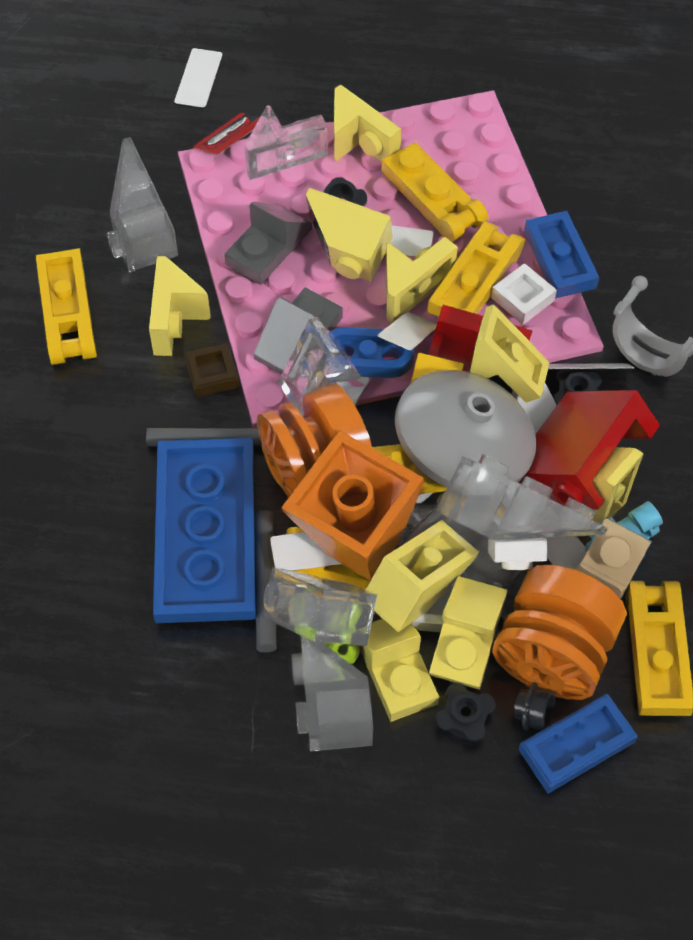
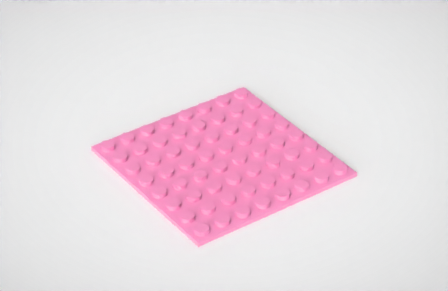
M494 90L380 112L401 128L400 150L417 142L473 200L478 199L483 203L489 215L488 222L498 226V232L509 237L514 233L526 239L519 259L511 265L502 280L525 263L546 281L524 233L526 220L546 216L547 213ZM334 122L241 139L219 155L197 149L178 152L253 428H258V414L267 410H274L278 414L279 405L291 402L304 417L302 407L303 395L328 385V380L332 375V372L327 370L322 362L321 345L292 380L254 359L255 349L272 308L279 297L292 303L306 287L343 307V318L334 329L341 327L386 329L391 325L386 320V254L372 282L362 278L350 279L339 274L335 268L331 267L310 219L306 193L309 188L324 192V189L332 179L343 177L353 183L356 189H363L366 192L368 200L363 207L391 216V224L393 226L432 231L434 234L431 247L444 238L381 172L382 162L375 157L367 155L361 146L357 145L338 161L334 160ZM252 202L279 204L312 223V230L261 285L228 267L225 264L224 255L251 226L249 205ZM481 226L465 229L464 236L452 242L458 247L457 259ZM407 256L412 261H414V256ZM433 292L409 312L437 324L439 317L427 312L428 301L434 294ZM581 293L556 298L554 302L524 325L496 303L491 296L479 312V315L484 316L486 307L494 304L513 325L533 330L530 342L550 363L601 352L604 347ZM435 330L414 347L413 365L406 374L396 378L369 377V381L355 406L402 396L405 389L411 384L418 352L428 355ZM343 354L339 357L350 358L351 356ZM386 357V358H384V359H385V360H395L396 358H394V357ZM345 376L350 385L355 387L365 386V384Z

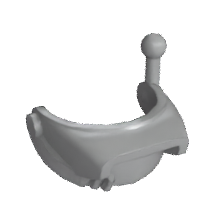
M636 276L632 281L631 289L624 299L617 304L613 312L616 315L612 331L615 343L621 353L636 367L651 372L654 376L662 375L667 377L674 375L684 367L688 357L692 356L693 338L689 337L684 344L669 342L655 335L638 321L631 309V303L640 291L647 288L648 281L644 276Z

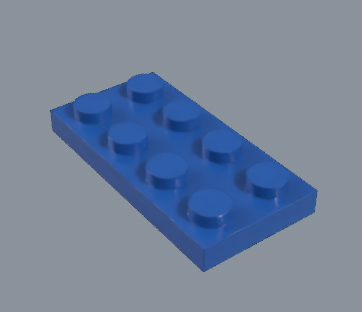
M253 438L158 441L153 600L155 623L256 620Z

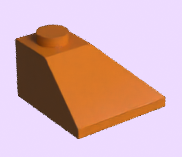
M339 430L282 506V510L330 557L371 581L383 558L391 553L400 542L423 487L424 478Z

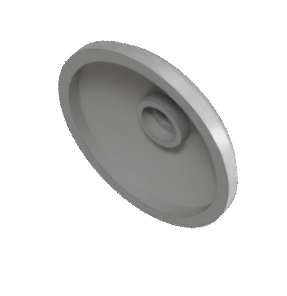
M458 370L430 372L414 380L405 389L398 402L395 413V427L402 448L410 460L424 474L443 486L468 494L484 495L502 492L517 484L533 463L536 453V437L528 415L508 391L488 378Z

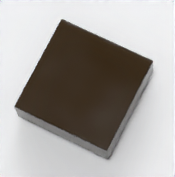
M228 343L184 353L195 398L240 388L239 377Z

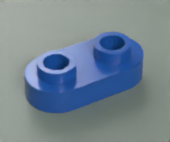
M341 327L330 331L323 338L321 345L322 362L327 370L340 376L396 378L406 374L411 369L414 359V348L407 350L378 337V334L384 329ZM343 354H346V355H349V356H351V357H350V358H342V357H339V356H340V355H343ZM386 357H394V358H396V359H395V360H385L384 358H386Z

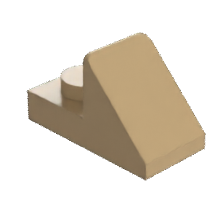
M605 518L584 559L577 565L575 570L594 577L609 587L621 599L652 541L609 518Z

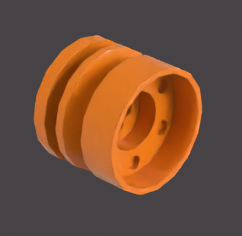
M331 383L303 395L302 407L304 417L291 402L279 405L278 414L274 410H267L257 415L258 432L265 460L276 482L281 486L288 498L339 430L372 447L358 410L346 391L337 383Z
M557 565L536 566L527 572L515 597L514 612L507 615L503 629L499 632L494 642L492 653L497 663L503 669L529 687L535 682L538 684V687L553 690L556 697L563 699L583 700L591 697L608 659L605 652L612 650L627 615L623 601L609 587L594 577L575 569Z

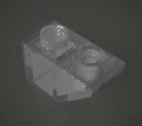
M272 568L270 582L266 586L263 595L265 607L263 617L314 642L367 646L377 594L350 583L281 568Z
M301 634L302 653L292 654L294 685L304 684L306 699L305 702H296L298 734L308 733L310 751L372 746L373 719L368 677L314 635Z

